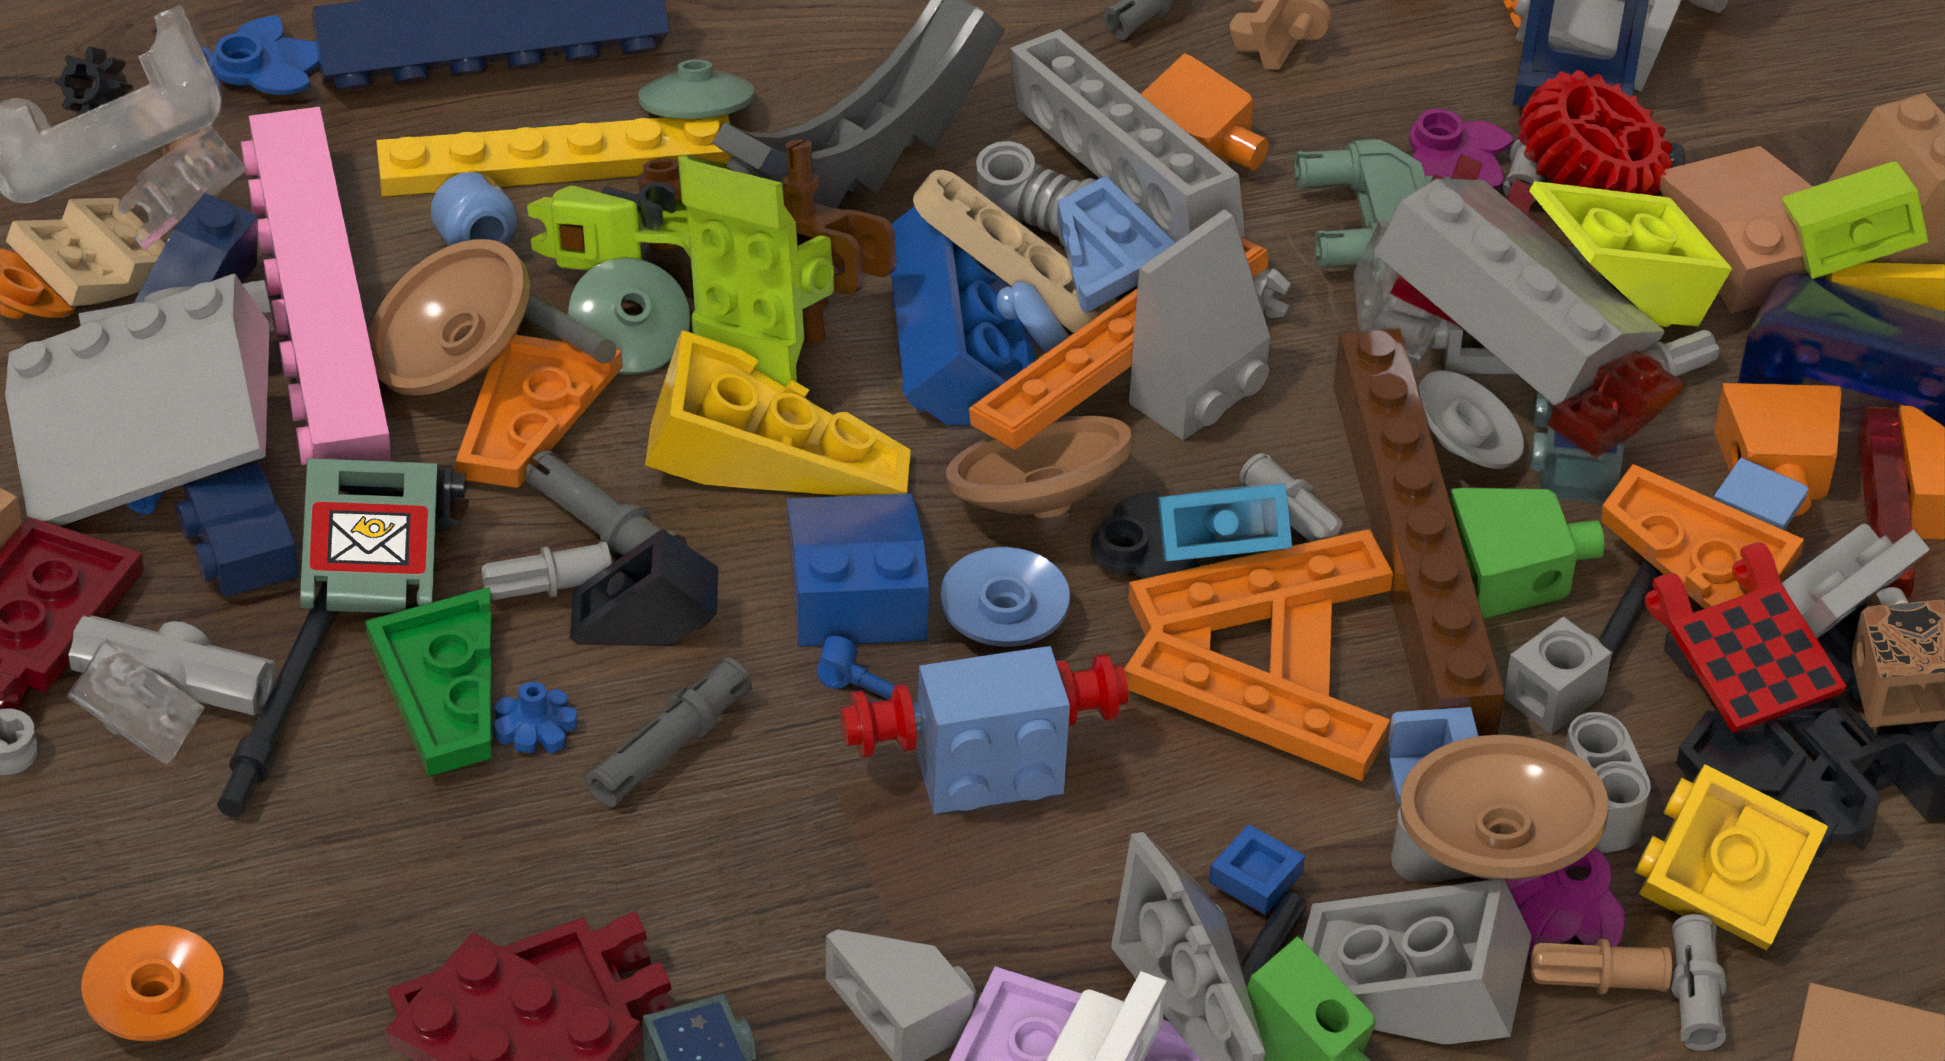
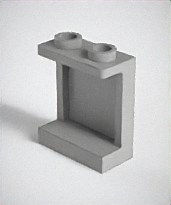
M1518 0L1514 10V14L1523 17L1515 37L1516 40L1523 43L1530 0ZM1555 0L1549 32L1550 43L1554 47L1599 55L1613 54L1618 45L1625 1ZM1649 0L1634 83L1635 90L1642 92L1681 0Z

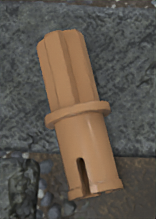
M1599 939L1596 946L1539 943L1534 945L1531 953L1530 972L1533 981L1537 984L1595 987L1597 994H1606L1608 988L1651 989L1667 992L1671 983L1672 957L1669 947H1661L1660 949L1610 946L1608 939Z

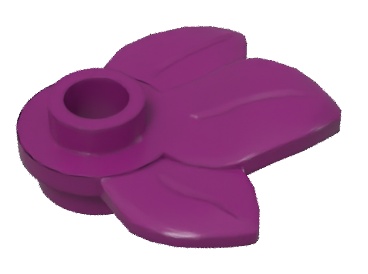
M1445 109L1427 110L1411 126L1409 144L1414 151L1412 157L1421 162L1425 176H1433L1435 173L1441 177H1451L1458 158L1461 154H1464L1483 163L1477 180H1484L1495 190L1503 187V171L1494 155L1508 149L1514 140L1503 129L1480 120L1463 122L1457 114Z
M1593 848L1578 861L1556 872L1530 879L1505 880L1531 934L1527 958L1531 959V953L1536 944H1567L1575 937L1581 945L1596 946L1599 939H1608L1610 946H1619L1625 925L1624 910L1609 891L1612 879L1610 864L1607 858L1596 848ZM1571 867H1581L1586 869L1590 875L1584 880L1576 881L1570 879L1565 872Z

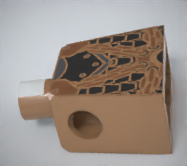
M1888 587L1876 592L1870 598L1868 607L1861 611L1852 647V664L1869 727L1945 720V600L1909 603L1901 589Z

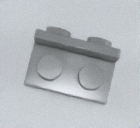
M1861 524L1782 582V585L1818 639L1869 601L1876 592L1886 588L1901 577L1930 548L1914 529L1893 544L1886 535L1879 539L1869 525Z

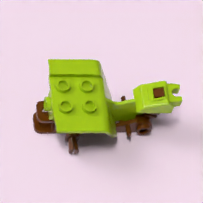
M804 139L792 140L785 144L788 175L783 178V187L781 182L729 170L726 167L727 163L714 162L690 155L679 154L678 161L673 159H656L643 165L644 173L638 177L639 193L642 187L652 182L667 183L674 188L676 193L677 211L669 213L663 210L664 223L655 230L647 229L643 226L640 212H638L637 204L634 201L573 185L556 191L553 194V198L543 197L527 205L528 216L541 220L547 230L531 238L532 250L546 257L556 259L557 265L560 268L589 271L593 267L613 259L632 258L642 260L641 242L650 243V246L657 250H673L683 247L689 255L690 267L692 269L695 310L692 314L693 334L743 350L759 360L755 368L756 370L787 387L791 380L797 382L796 363L803 342L819 343L826 338L823 309L828 306V296L833 291L851 295L861 289L863 273L877 277H886L895 271L897 264L894 228L887 219L856 210H841L815 203L814 191L820 188V178L817 174L813 173L812 143L809 140L805 142Z

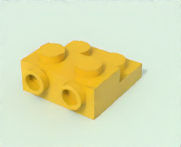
M1704 764L1693 783L1681 777L1663 813L1675 819L1665 841L1652 836L1639 860L1635 873L1646 878L1639 895L1681 916L1692 914L1707 916L1712 919L1713 924L1767 951L1774 941L1828 826Z

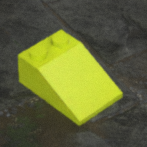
M1534 181L1529 190L1586 260L1652 321L1663 327H1669L1671 324L1699 327L1732 268L1671 198Z

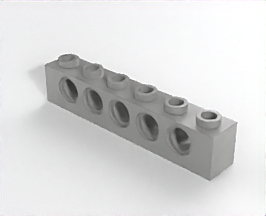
M1059 29L1010 48L1017 108L1099 178L1106 175L1175 242L1179 241L1224 209L1234 216L1240 238L1245 237L1239 174L1076 41Z

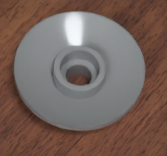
M1434 371L1422 379L1417 389L1427 424L1436 435L1439 443L1446 450L1455 455H1460L1475 464L1493 469L1510 467L1521 457L1524 450V438L1521 428L1510 410L1491 391L1473 379L1451 371Z

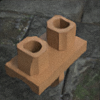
M1250 0L1254 13H1237L1230 23V32L1237 52H1259L1264 69H1280L1298 40H1316L1326 34L1332 23V13L1325 0Z

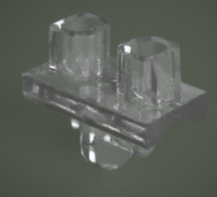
M108 639L99 644L88 666L66 696L104 722L103 728L113 735L120 733L164 765L172 761L205 708Z

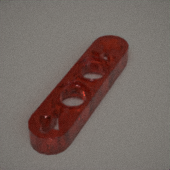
M1865 406L1861 414L1859 427V458L1866 523L1879 539L1886 535L1894 544L1913 530L1899 411L1896 407ZM1916 563L1886 588H1899L1904 592L1907 599L1910 598L1914 586Z

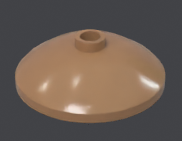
M474 239L445 247L414 266L394 285L384 298L368 332L377 378L396 393L417 396L450 390L471 380L484 371L507 348L524 318L530 293V281L522 260L511 248L503 243L488 239Z
M1103 416L1061 417L1016 450L991 436L973 444L959 453L949 463L946 469V478L951 492L969 504L1006 514H1034L1037 518H1050L1067 512L1071 508V504L1092 495L1124 466L1133 450L1134 443L1129 426L1120 420Z
M1485 735L1449 743L1432 751L1418 761L1410 770L1403 783L1400 812L1403 825L1410 838L1425 853L1440 863L1475 877L1494 880H1523L1556 872L1573 864L1589 853L1604 834L1608 820V796L1602 780L1592 767L1580 757L1562 747L1523 736Z

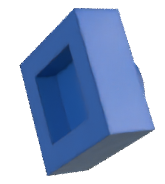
M1248 824L1211 864L1209 883L1266 915L1282 895L1303 874L1305 855Z

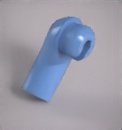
M1016 281L1013 287H1003L999 291L997 307L1000 314L1009 320L1019 318L1044 354L1069 337L1034 285Z

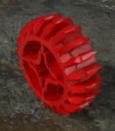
M1576 70L1572 75L1560 71L1554 79H1547L1542 86L1539 85L1522 110L1523 114L1518 120L1522 129L1517 137L1523 145L1527 146L1524 156L1528 160L1537 163V175L1546 176L1554 184L1655 196L1660 189L1661 176L1666 175L1665 169H1669L1673 164L1669 157L1673 147L1663 138L1666 129L1662 125L1653 122L1654 112L1649 109H1643L1636 102L1637 96L1630 97L1624 93L1619 83L1613 86L1605 83L1599 74L1589 78L1584 72Z

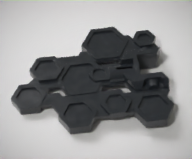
M1869 601L1817 639L1847 687L1844 693L1736 733H1732L1719 711H1706L1679 746L1676 765L1692 783L1704 764L1827 825L1828 828L1814 857H1822L1833 841H1851L1863 851L1871 841L1881 799V795L1877 791L1895 785L1926 819H1945V720L1881 726L1882 728H1887L1890 732H1902L1903 734L1876 733L1846 702L1849 696L1852 695L1863 707L1852 664V647L1860 613L1868 607ZM1669 631L1666 635L1664 651L1688 677H1696L1699 680ZM1782 726H1787L1817 758L1814 763L1811 762L1807 757V753Z

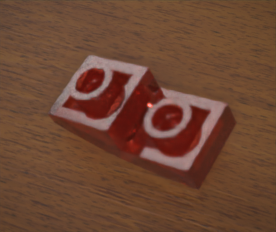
M1636 350L1599 367L1592 388L1554 405L1548 426L1592 457L1597 458L1627 440L1654 419L1679 395L1684 382L1666 371L1658 360L1641 354Z

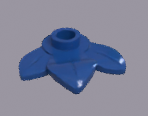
M277 15L258 18L244 23L238 28L237 33L221 38L217 42L215 51L211 56V69L218 79L238 86L250 84L258 91L273 95H289L306 90L310 87V80L307 74L311 73L319 65L316 42L283 37L282 22Z

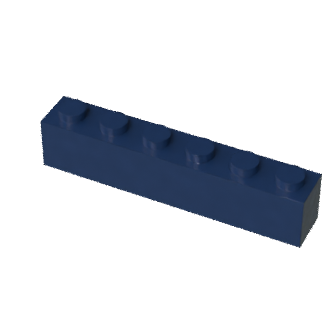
M362 0L314 6L312 12L322 84L335 82L336 90L338 91L366 88L371 86V77L393 75L394 83L422 81L428 79L427 70L450 68L452 76L473 75L485 72V63L508 60L509 69L535 67L543 64L542 56L565 53L567 62L585 61L600 57L599 49L617 46L622 47L624 55L646 53L656 50V41H663L669 33L665 0Z

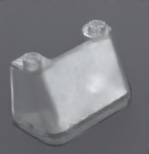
M178 5L153 16L157 25L156 40L147 53L138 56L150 85L52 128L44 112L33 102L21 98L0 102V193L15 203L25 205L39 203L213 125L222 113L224 100L210 48L197 18L183 5Z

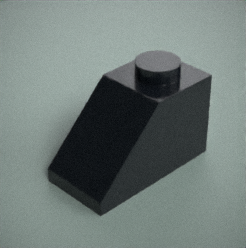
M661 529L573 590L570 639L579 645H673L693 630L706 626L717 615L718 567L673 535Z

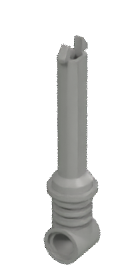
M1011 141L996 142L988 145L979 153L976 160L977 191L1018 222L1025 220L1029 225L1038 226V228L1046 232L1051 231L1053 235L1058 236L1060 245L1064 247L1057 220L1058 200L1096 180L1088 178L1080 182L1075 179L1071 180V178L1063 174L1059 175L1051 169H1045L1043 166L1035 163V157L1028 148ZM1266 268L1253 278L1262 311L1265 310V316L1270 318L1283 317L1290 309V305L1274 299L1273 296L1275 291L1285 295L1291 287V283L1279 271L1273 268L1272 270Z

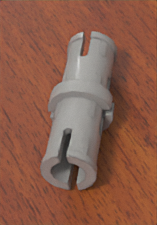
M1692 914L1677 919L1672 926L1676 968L1672 971L1671 990L1673 995L1679 1000L1681 1041H1684L1685 1046L1689 1049L1707 1051L1721 1046L1726 1039L1721 997L1726 992L1727 980L1724 969L1718 964L1716 924H1713L1712 919L1707 916Z

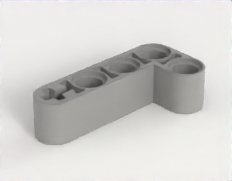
M1588 712L1579 715L1570 724L1565 749L1580 757L1592 767L1602 780L1608 796L1607 825L1603 836L1594 848L1601 853H1607L1632 847L1640 839L1651 790L1649 777L1630 735L1621 721L1612 715L1602 712ZM1399 808L1391 853L1392 866L1398 875L1407 881L1418 884H1431L1471 877V875L1461 873L1440 863L1418 847L1405 830Z

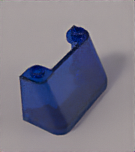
M1796 273L1786 275L1776 282L1752 323L1746 340L1738 383L1803 385L1804 378L1807 377L1924 409V414L1945 427V311L1821 278L1812 279L1810 275Z

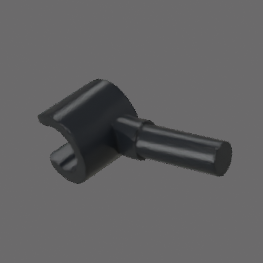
M664 182L648 183L642 187L640 193L636 194L605 186L601 191L604 194L634 201L637 204L638 212H640L641 222L647 229L655 230L664 223L663 210L669 213L677 211L675 190Z

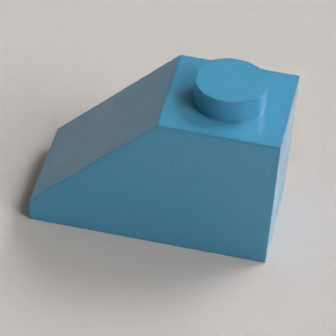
M1286 484L1251 485L1158 497L1164 561L1292 548Z

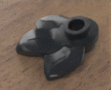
M1156 492L1141 493L1122 500L1116 505L1113 517L1106 519L1100 525L1091 540L1093 560L1101 568L1116 574L1135 573L1142 579L1200 567V565L1195 561L1197 558L1164 561L1158 507L1159 495Z

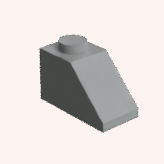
M840 929L826 935V980L892 1061H924L958 1043L973 1013V1004L977 1001L974 985L968 974L961 967H952L933 945Z

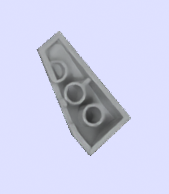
M1144 832L1131 834L1111 948L1135 979H1137L1140 971L1167 980L1164 1015L1200 1061H1264L1265 1049L1228 922L1223 911L1217 904H1214L1195 879Z

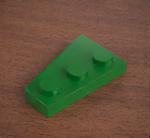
M490 587L365 621L367 640L427 776L492 759Z

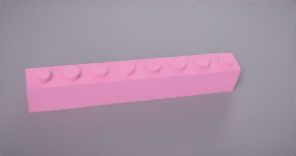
M320 107L249 116L251 140L240 141L245 176L257 175V179L248 180L252 213L256 215L264 214L265 216L264 219H258L260 255L272 254L273 259L263 260L268 296L280 295L281 298L280 300L271 301L276 337L288 336L289 340L279 342L284 379L296 378L297 381L296 384L287 385L291 417L293 422L303 420L305 422V427L295 428L301 465H307V458L391 462L389 431Z

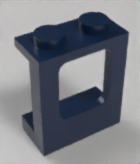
M1530 0L1513 105L1525 107L1529 102L1528 99L1539 85L1542 86L1547 79H1554L1560 71L1572 75L1576 70L1584 72L1589 78L1599 74L1605 83L1611 86L1619 83L1624 93L1630 97L1633 95L1649 0H1623L1625 5L1616 51L1611 55H1599L1554 47L1549 41V32L1555 0Z

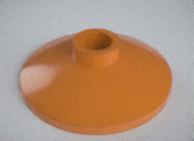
M0 248L1 315L11 319H22L25 314L46 318H64L74 313L77 306H70L18 253Z
M145 926L113 937L92 955L82 975L81 991L88 1014L94 1022L107 1032L129 1040L158 1041L186 1033L202 1023L213 1012L223 992L224 972L216 950L201 936L174 926Z

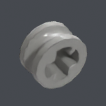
M11 708L0 709V775H13L26 770L34 763L38 756L35 727L30 716L24 712Z

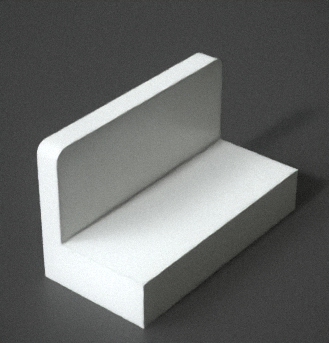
M1140 971L1125 1001L1090 989L1083 991L1046 1061H1144L1163 1025L1167 980Z

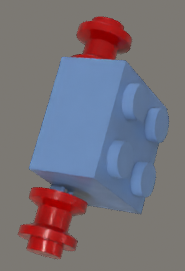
M1051 646L920 665L918 702L912 703L906 684L895 685L890 700L872 703L862 690L851 692L850 706L840 707L841 731L845 746H856L861 758L872 757L877 742L896 740L904 752L915 750L917 744L916 755L934 814L957 810L969 811L983 806L1021 800H1038L1047 796L1064 794L1068 727L1076 724L1079 711L1097 709L1105 721L1117 719L1119 705L1128 703V684L1123 666H1113L1108 654L1095 655L1090 670L1073 672L1065 660L1055 661Z

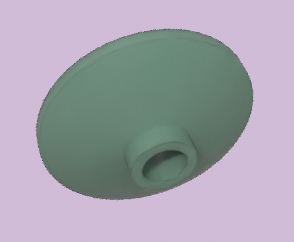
M700 59L679 63L677 65L678 72L669 73L645 84L638 92L639 105L644 110L655 115L678 119H701L727 115L747 107L753 102L755 97L754 86L751 82L728 72L713 70L711 62Z
M613 259L593 267L576 284L568 306L569 316L613 341L616 349L622 350V369L618 374H645L668 364L671 361L681 331L689 332L690 327L688 301L677 281L660 267L639 259ZM625 301L636 302L642 307L643 312L637 316L628 315L623 311L621 304Z

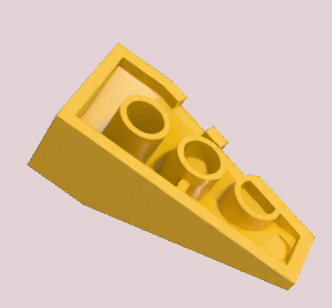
M684 330L681 331L651 421L645 466L703 485L835 496L907 494L911 449L848 412H840L833 415L806 399L809 389L794 380H791L787 387L761 373L755 369L759 360L743 350Z

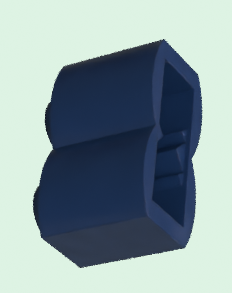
M258 462L227 469L183 484L185 501L176 503V513L184 538L186 540L197 539L198 544L194 545V553L204 582L214 580L221 595L227 597L298 577L295 544L281 509L275 503L269 483Z

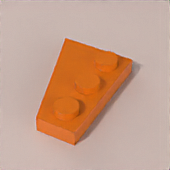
M515 335L503 353L489 366L455 461L456 472L466 473L468 481L519 488L525 481L527 465L530 463L535 468L539 465V462L533 457L541 451H551L622 369V350L616 349L614 358L610 362L602 364L566 342Z
M1632 464L1602 505L1601 522L1661 573L1677 574L1681 578L1687 594L1704 609L1750 593L1738 584L1732 574L1733 564L1743 559L1740 556V551L1744 546L1756 542L1764 543L1773 556L1781 583L1784 582L1802 556L1803 538L1635 464Z

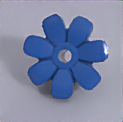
M529 682L520 685L518 688L519 700L502 697L497 701L494 708L496 720L493 722L494 735L497 741L504 745L514 742V749L518 752L534 753L538 742H541L543 748L548 753L560 751L566 746L564 732L572 731L577 727V710L568 707L567 694L559 689H554L547 693L545 686L539 682Z

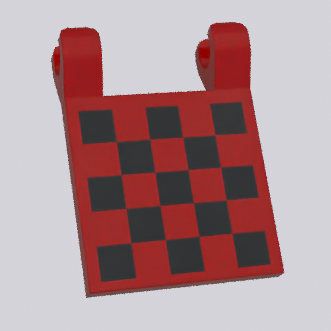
M1761 542L1744 546L1740 551V556L1743 559L1736 561L1732 566L1734 578L1740 586L1750 592L1748 594L1693 613L1681 578L1677 574L1667 573L1653 580L1652 585L1655 590L1648 592L1645 596V605L1648 611L1656 620L1669 629L1732 733L1844 693L1847 687L1782 585L1773 556L1769 548Z

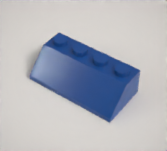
M914 206L891 224L894 228L897 264L895 271L891 274L894 295L893 306L896 313L898 331L897 345L900 351L903 375L902 389L907 400L917 410L929 412L948 426L971 425L969 408L1036 361L1033 338L1019 318L1014 320L1005 319L998 310L997 295L1003 287L1012 286L930 225L920 216Z

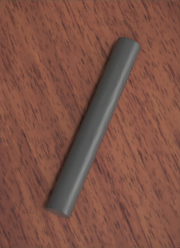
M529 293L528 304L524 314L526 319L599 363L605 364L614 358L616 345L613 341L536 295Z

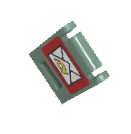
M307 458L300 608L314 609L316 598L315 581L327 582V611L400 612L406 609V585H420L417 592L418 606L432 603L437 463ZM339 485L404 488L403 497L339 494Z

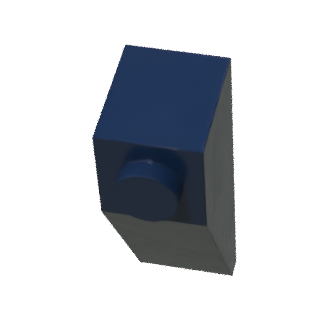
M204 193L172 231L134 303L144 302V298L147 295L160 290L175 287H194L197 284L211 282L234 273L240 282L243 283L257 266L258 215L208 193Z

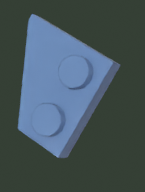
M1106 175L1058 200L1057 220L1079 305L1085 313L1138 286L1139 268L1176 243Z

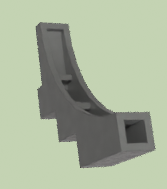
M930 0L914 26L890 56L856 90L828 111L799 126L773 133L746 132L724 122L712 144L731 156L726 165L730 170L781 182L783 187V178L788 175L785 144L797 139H804L805 142L809 140L812 143L813 173L817 174L820 178V188L814 191L815 203L838 208L846 192L853 193L857 184L878 194L905 147L911 148L914 141L917 140L933 150L936 149L1005 29L986 12L964 0Z

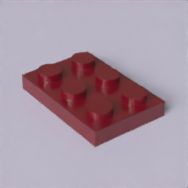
M474 932L468 936L385 1030L389 1047L414 1061H624L643 1039L640 1021Z

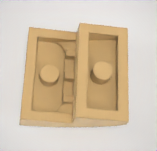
M118 198L69 199L62 219L13 221L6 242L70 306L102 303L140 292L165 246V243Z

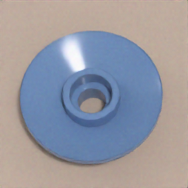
M994 547L973 552L957 561L948 570L942 581L940 601L947 620L963 635L988 645L1013 647L1039 641L1053 633L1062 624L1068 613L1070 590L1062 572L1041 555L1019 548Z

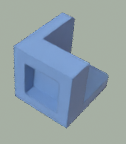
M1740 458L1714 495V500L1786 531L1788 524L1806 500L1808 487L1791 478Z
M1471 707L1403 711L1392 715L1386 758L1396 801L1399 805H1401V790L1405 778L1418 761L1444 745L1462 739L1478 737Z

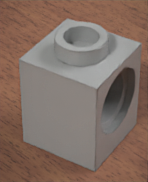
M1563 616L1510 654L1504 700L1552 735L1604 697L1612 652L1605 648L1596 637L1585 633Z

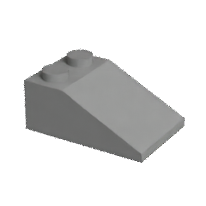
M1225 209L1139 268L1129 404L1184 441L1203 426L1214 424L1225 410L1243 397L1252 396L1257 393L1264 385L1269 374L1270 334L1234 216Z
M1487 880L1312 904L1303 941L1373 1014L1376 1021L1374 1030L1444 1045L1511 1037L1531 934L1505 880Z

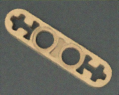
M946 170L933 171L914 193L913 202L915 208L923 219L1012 287L1016 281L1034 285L1058 321L1073 333L1117 303V300L1114 298L1085 313L1079 305L1068 259L952 172Z

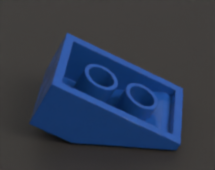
M913 494L786 499L798 647L824 645L825 640L830 636H841L849 639L854 644L927 641L929 583L924 539Z

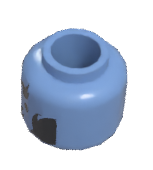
M477 172L460 173L447 179L437 189L431 202V220L436 232L447 246L474 239L494 240L507 246L517 230V213L511 199L493 179Z

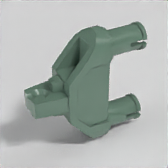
M1377 139L1353 140L1343 150L1295 152L1294 177L1295 182H1297V188L1348 185V188L1354 190L1365 226L1363 229L1316 230L1314 248L1318 268L1369 264L1370 268L1377 272L1395 271L1374 252L1400 201L1430 183L1433 176L1424 175L1421 162L1393 145Z

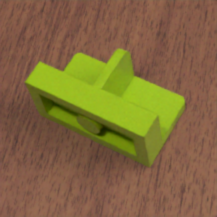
M1889 162L1782 197L1784 210L1797 230L1805 269L1812 279L1928 243L1918 190L1898 162Z

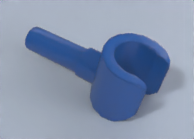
M830 636L825 640L817 668L818 678L824 686L837 689L851 683L890 700L895 685L855 664L858 652L853 642L841 636Z

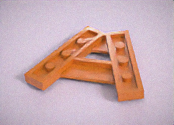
M1370 529L1292 546V548L1272 550L1129 582L1128 600L1145 634V638L1124 668L1128 690L1363 781L1388 739L1391 720L1330 697L1329 684L1332 604L1391 591L1393 572ZM1271 618L1269 673L1210 650L1211 631Z

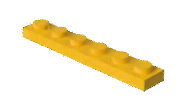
M727 114L701 119L639 118L626 121L578 123L575 125L537 128L523 127L511 130L462 132L448 135L376 140L382 197L435 193L447 179L460 173L477 172L489 176L500 187L635 177L644 173L643 165L656 159H673L678 161L679 154L714 162L728 163L731 156L716 147L712 142L724 122L730 124L729 116Z

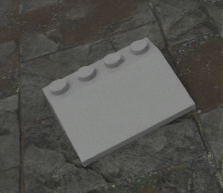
M1435 179L1402 199L1374 252L1558 409L1659 341L1665 332L1484 180Z
M235 273L211 282L197 284L191 289L154 302L142 303L134 309L111 317L85 323L76 329L45 340L30 342L19 349L9 352L5 398L27 517L62 526L266 457L270 323Z

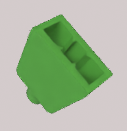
M1451 489L1450 504L1483 619L1564 599L1571 593L1576 561L1603 557L1604 535L1600 522L1592 520L1566 523L1556 494L1548 489Z
M1298 936L1251 976L1247 991L1265 1049L1264 1061H1371L1363 1053L1376 1025L1373 1014Z

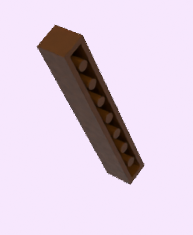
M1401 329L1340 333L1333 387L1373 536L1393 572L1391 591L1388 592L1420 710L1471 707L1478 736L1498 735L1505 694Z

